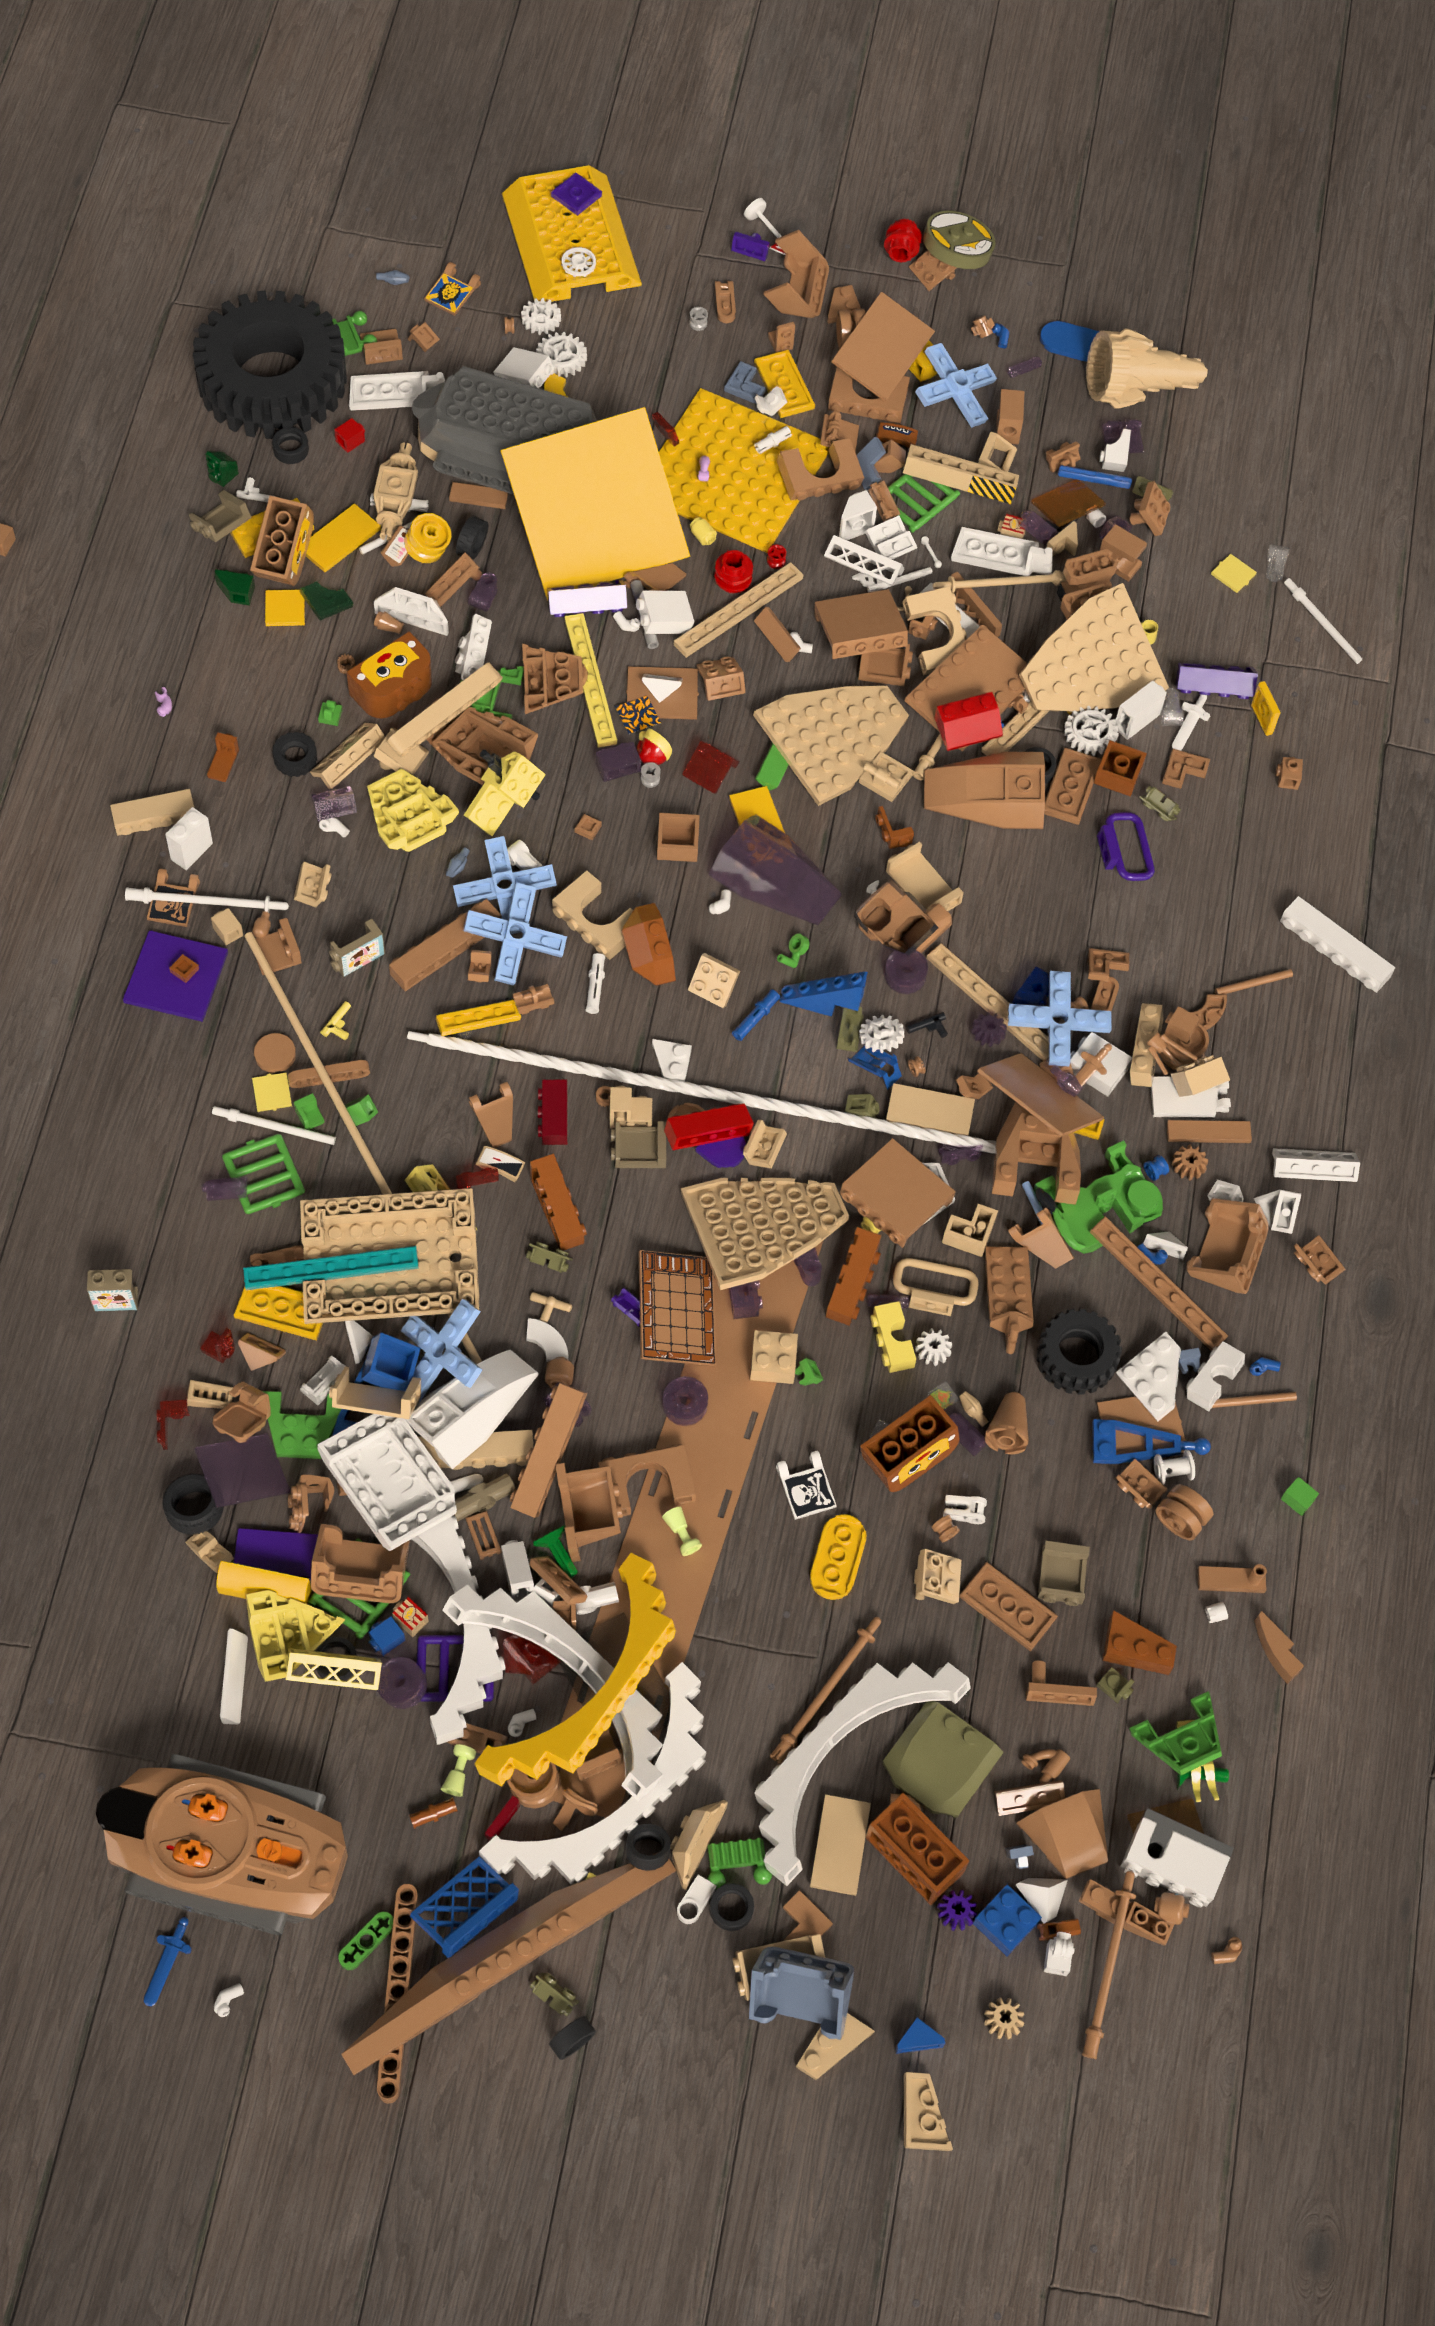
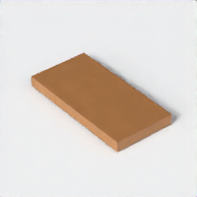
M1064 747L1045 800L1044 814L1079 825L1102 759Z
M988 1562L982 1566L959 1596L1030 1652L1058 1617Z

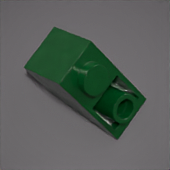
M207 451L205 453L208 476L213 483H218L224 487L239 474L237 461L224 452Z
M215 569L216 584L231 603L250 606L255 589L253 575Z

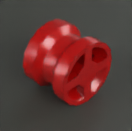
M776 544L769 547L767 553V564L769 567L780 569L785 565L787 552L783 546Z

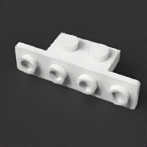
M478 614L473 616L468 634L465 637L462 636L458 643L460 650L455 659L457 664L455 672L461 674L462 680L468 678L484 665L492 621Z

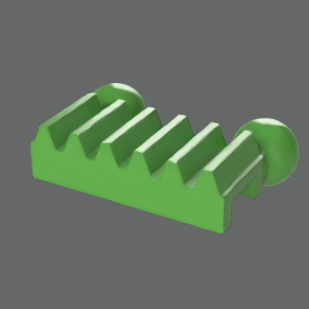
M356 311L353 316H346V321L338 323L336 319H332L333 325L338 324L340 328L345 356L362 352L364 344L377 342L376 337L372 334H368L363 340H360L354 324L362 326L367 322L365 312Z
M763 1839L730 1841L728 1843L720 1842L719 1844L711 1843L707 1847L711 1871L707 1880L717 1886L715 1890L726 1883V1878L720 1872V1869L757 1865L753 1874L754 1880L761 1885L770 1882L772 1873L766 1869L764 1863L765 1850Z

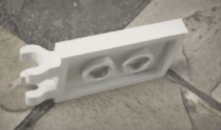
M1153 1077L1151 1087L1153 1117H1215L1216 1112H1229V1107H1231L1230 1098L1218 1100V1094H1227L1229 1081L1195 1095L1179 1097L1172 1077Z

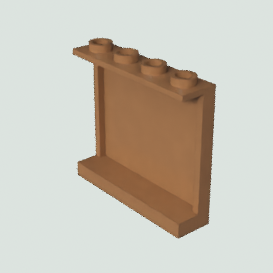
M889 589L815 602L816 622L821 621L832 647V659L900 648L908 644V630Z
M892 1138L842 1184L840 1195L844 1201L851 1203L862 1216H866L872 1221L877 1229L886 1233L892 1242L903 1248L906 1240L942 1206L945 1205L947 1207L952 1203L956 1191Z

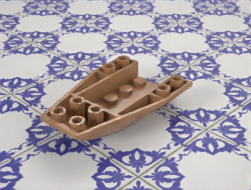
M1000 752L924 771V809L1002 829H1043L1045 808V762L1043 752Z

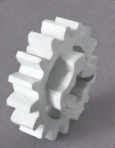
M544 298L541 301L534 299V303L528 301V306L524 305L523 311H521L522 324L525 325L526 330L531 328V333L538 331V334L541 335L542 331L548 334V330L554 332L555 327H559V322H561L560 308H557L556 303L551 304L550 299L547 302H544Z
M881 1015L878 1019L876 1016H873V1020L866 1019V1024H861V1030H859L861 1044H865L866 1049L872 1047V1052H875L877 1049L880 1050V1053H883L884 1049L891 1052V1047L897 1049L898 1043H903V1024H899L898 1019L892 1020V1016L884 1018V1015Z

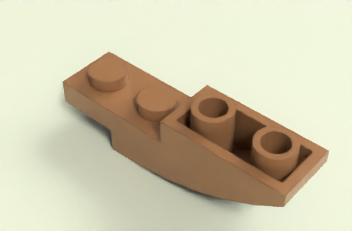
M1091 1879L1088 1880L1079 1902L1095 1910L1098 1916L1115 1924L1120 1896ZM1129 1901L1123 1928L1150 1941L1166 1945L1175 1924L1161 1919L1158 1914L1141 1904Z

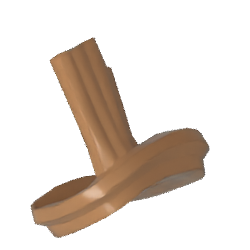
M569 1787L563 1789L562 1795L566 1798V1801L553 1824L563 1831L576 1808L585 1815L595 1816L598 1812V1805L580 1797Z

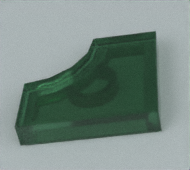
M318 582L300 588L301 595L320 621L353 607V601L344 589L330 590L321 586Z

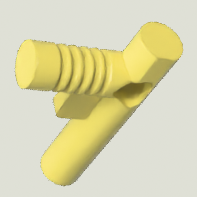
M345 1001L320 1033L327 1037L332 1032L346 1040L349 1033L341 1029L345 1025V1022L341 1019L350 1009L351 1005Z

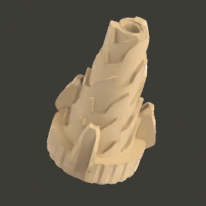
M1125 328L1121 332L1103 330L1096 334L1091 343L1087 359L1086 381L1089 395H1091L1094 401L1107 402L1113 408L1118 409L1145 401L1146 396L1143 391L1175 390V387L1196 389L1199 383H1202L1205 377H1207L1208 369L1205 368L1201 359L1187 358V355L1158 350V347L1153 346L1152 340L1131 329Z

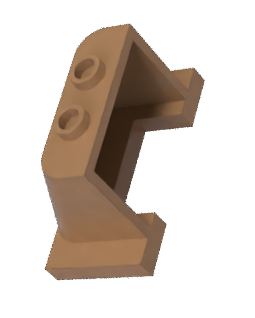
M564 1463L555 1464L565 1518L568 1551L572 1562L581 1561L579 1547L621 1533L619 1518L623 1517L621 1504H616V1497L620 1495L618 1483L613 1484L610 1466L567 1473Z

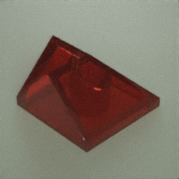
M518 1635L507 1637L503 1641L505 1673L524 1674L532 1684H535L560 1663L554 1654Z

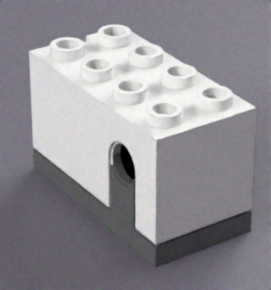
M1147 1808L1139 1820L1120 1867L1125 1869V1873L1133 1871L1135 1878L1140 1876L1145 1878L1146 1883L1158 1888L1160 1885L1168 1889L1167 1892L1181 1894L1190 1899L1189 1903L1202 1908V1906L1207 1907L1214 1899L1234 1848ZM1148 1850H1153L1157 1854V1858H1152L1148 1854Z

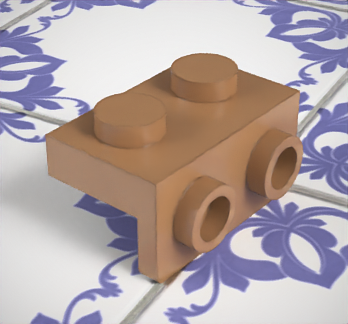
M1134 1459L1120 1475L1118 1474L1115 1477L1119 1481L1117 1485L1126 1493L1130 1491L1135 1496L1133 1500L1141 1508L1146 1506L1151 1509L1168 1490L1137 1459Z

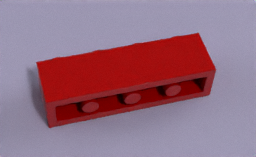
M745 1103L732 1104L728 1107L712 1108L707 1111L672 1116L667 1119L664 1132L672 1150H678L749 1136L754 1122Z

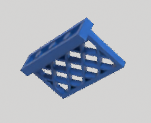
M479 1856L412 1911L410 1917L443 1948L442 1953L450 1958L512 1906L518 1899L519 1889L513 1883L509 1885ZM480 1866L486 1872V1876L472 1877V1871ZM458 1882L469 1883L468 1892L455 1891V1885ZM472 1883H485V1892H471ZM488 1883L499 1884L503 1889L498 1893L488 1892ZM442 1896L452 1897L451 1906L437 1905L438 1899ZM454 1897H468V1907L454 1906ZM471 1898H485V1904L482 1907H471ZM423 1911H434V1920H424L419 1915ZM437 1911L451 1912V1921H437ZM454 1912H468V1918L465 1921H454ZM437 1926L451 1927L450 1933L445 1938H442L436 1932Z

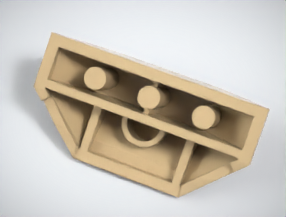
M725 1800L695 1809L690 1817L686 1815L680 1826L683 1829L680 1837L675 1836L670 1848L673 1850L672 1860L684 1890H687L727 1809L728 1802Z

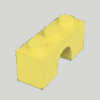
M900 1302L874 1306L873 1315L870 1318L873 1328H877V1344L879 1347L882 1346L883 1365L888 1366L889 1373L914 1368L916 1356L911 1340L901 1342L895 1340L891 1335L892 1332L904 1327L905 1319Z

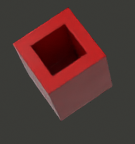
M353 418L334 429L336 442L347 453L365 442V429L361 423H357Z

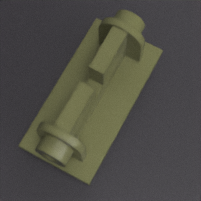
M1138 476L1132 492L1144 497L1147 484L1152 481ZM1157 484L1166 500L1169 501L1174 493L1172 492L1173 490Z
M1149 786L1145 791L1147 795L1139 797L1144 801L1143 804L1147 808L1155 809L1159 812V817L1165 821L1176 820L1177 818L1174 814L1178 815L1181 811L1179 805L1169 797L1163 803L1162 799L1165 794L1155 786Z
M536 1242V1245L529 1244V1246L534 1248L532 1251L529 1250L526 1258L530 1259V1262L542 1266L545 1265L546 1259H549L548 1268L560 1273L567 1272L569 1264H566L567 1259L573 1260L567 1257L568 1252L556 1249V1252L548 1250V1245Z
M542 1972L535 1977L539 1981L535 1979L530 1985V1988L533 1989L532 1992L544 2002L552 1996L553 2000L549 2006L561 2016L564 2014L568 2017L573 2010L570 2005L573 2007L580 2002L575 1998V1993L566 1987L563 1989L557 1984V1979L549 1973Z

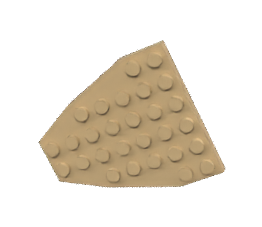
M1123 583L1087 599L1077 611L1043 642L1041 648L1019 674L1034 710L1073 712L1075 710L1080 712V707L1086 711L1087 706H1090L1091 710H1094L1096 706L1098 710L1119 708L1122 703L1152 680L1162 686L1165 692L1170 690Z
M845 686L786 695L754 711L753 714L818 806L851 790L865 772L863 769L866 763L871 764L880 752L885 753L888 750L891 742L909 717L888 686Z
M719 1178L681 1188V1195L720 1290L763 1279L816 1247L849 1220V1214L835 1183H818L808 1180V1184L798 1183L793 1178H761V1181H748V1178H741V1181H728V1178Z

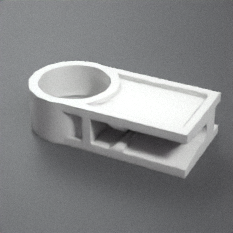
M698 1874L677 1907L679 1920L685 1924L696 1922L717 1886ZM686 1903L695 1905L697 1915L692 1919L684 1918L680 1914L682 1905Z

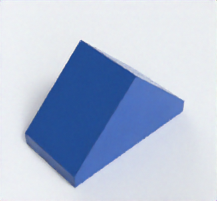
M916 2018L895 2049L896 2054L943 2048L945 2038L919 2018Z

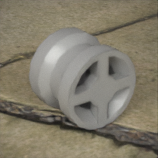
M703 307L691 309L689 325L692 329L701 331L707 327V310Z
M649 762L641 768V782L648 788L656 787L660 782L661 769L657 764Z

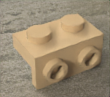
M303 862L300 867L294 900L313 907H317L321 902H324L328 894L326 885H328L331 879V873H329L330 865L326 864L323 868Z
M757 1120L756 1125L752 1128L749 1141L743 1149V1155L749 1165L772 1169L787 1135L785 1130L767 1127L763 1120Z

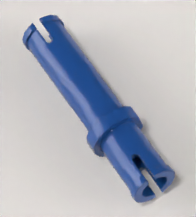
M771 989L761 1001L755 1004V1008L738 1027L732 1031V1035L737 1040L742 1041L761 1018L770 1013V1009L780 999V995Z

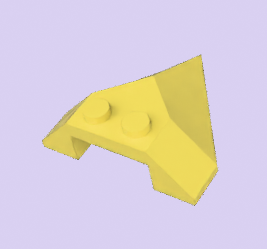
M270 1590L246 1594L250 1632L258 1667L265 1682L286 1678L289 1648L315 1651L345 1621L343 1618L333 1617L320 1609L290 1598L289 1600L281 1597ZM293 1662L292 1673H293L302 1663Z

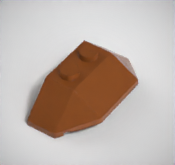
M651 903L635 907L621 930L632 970L655 986L676 981L672 951L663 918L656 904Z

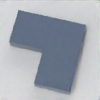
M740 361L726 383L724 391L757 404L755 397L757 395L762 397L766 387L751 382L757 372V368Z
M874 437L856 455L864 475L861 484L867 491L871 488V484L878 483L881 480L874 464L886 451L877 437Z

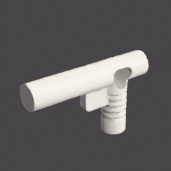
M251 477L247 478L244 491L237 490V498L268 502L270 496L260 494L259 488L253 487L255 480Z

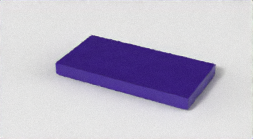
M238 1528L234 1563L311 1580L312 1559L318 1535Z

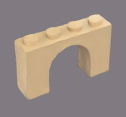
M950 586L907 596L902 602L907 621L924 616H935L943 620L949 629L950 638L947 645L921 652L918 656L923 675L931 674L967 638L966 631L960 624L961 614L959 610H956V597L954 592H951Z
M586 871L552 900V910L558 918H562L567 922L571 930H576L581 934L586 943H591L598 953L605 955L610 960L625 947L621 930L633 910L629 908L610 924L597 925L589 922L583 916L582 911L601 894V882Z

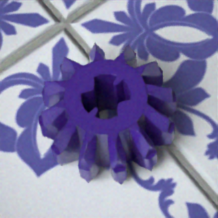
M951 1890L949 1893L950 1897L943 1895L941 1899L944 1903H939L937 1908L942 1910L938 1913V1918H946L942 1924L946 1926L950 1922L952 1924V1931L955 1930L957 1925L963 1931L965 1924L971 1926L973 1924L971 1918H976L977 1913L973 1911L977 1904L969 1903L972 1896L968 1895L964 1898L963 1890H960L958 1896H956L954 1890ZM955 1906L960 1907V1908H959V1911H960V1914H959V1915L955 1914V1910H954Z

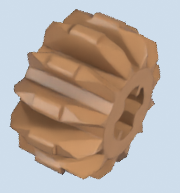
M1191 1144L1187 1146V1149L1182 1146L1179 1148V1151L1174 1153L1172 1166L1175 1167V1173H1181V1179L1185 1176L1188 1177L1189 1181L1193 1177L1198 1179L1201 1174L1206 1172L1208 1159L1205 1158V1152H1199V1146L1195 1149H1192Z

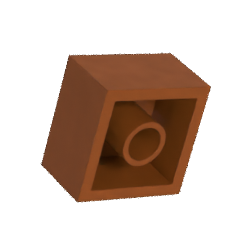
M1110 740L1098 767L1094 784L1131 797L1147 753Z

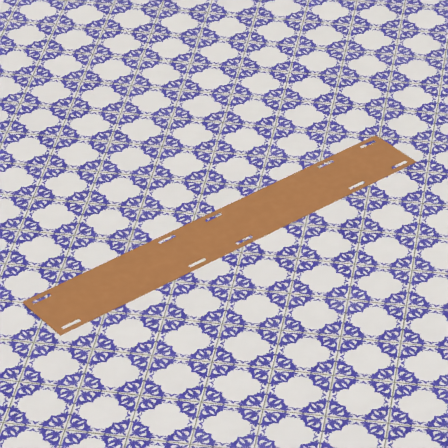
M823 1241L761 1280L720 1290L714 1278L717 1365L708 1366L685 1363L656 1449L662 1450L667 1449L668 1446L673 1444L685 1445L696 1492V1502L674 1506L669 1481L663 1474L654 1497L648 1495L656 1470L648 1469L609 1582H615L619 1602L601 1606L588 1643L613 1668L616 1667L624 1650L631 1618L628 1585L622 1582L618 1569L630 1553L652 1562L656 1572V1579L651 1586L663 1591L666 1605L661 1614L673 1620L676 1630L672 1641L666 1644L661 1656L657 1660L655 1659L650 1666L648 1674L642 1677L636 1688L653 1707L658 1695L664 1697L659 1711L663 1716L656 1727L650 1732L658 1740L670 1707L669 1687L665 1684V1678L681 1662L684 1663L776 1386V1382L750 1380L754 1331L793 1334ZM683 1391H689L690 1394L682 1417H675ZM752 1411L758 1413L749 1440L745 1439L744 1435ZM726 1489L731 1490L732 1494L724 1518L717 1517ZM675 1507H682L687 1522L686 1530L690 1538H696L702 1544L698 1551L688 1556H682L680 1552L683 1542L679 1534L674 1533L662 1519V1516L667 1511ZM577 1674L561 1723L578 1712L596 1695L589 1686L584 1702H577L584 1681L579 1674ZM612 1720L608 1730L616 1749L618 1748L622 1763L582 1781L579 1780L576 1771L572 1774L561 1768L559 1772L561 1785L559 1793L553 1801L564 1804L566 1798L562 1795V1791L569 1787L580 1797L597 1804L598 1812L596 1815L607 1818L621 1807L626 1789L621 1786L625 1780V1763L620 1739Z

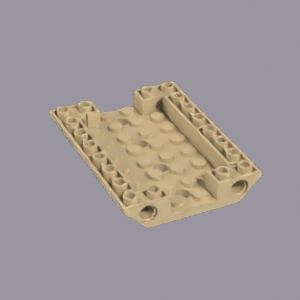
M472 1188L300 1200L301 1239L304 1247V1260L416 1246L419 1259V1269L333 1280L303 1281L305 1324L450 1314L454 1312L462 1298L469 1301L479 1310L476 1225ZM454 1253L462 1256L458 1262H452L449 1258Z

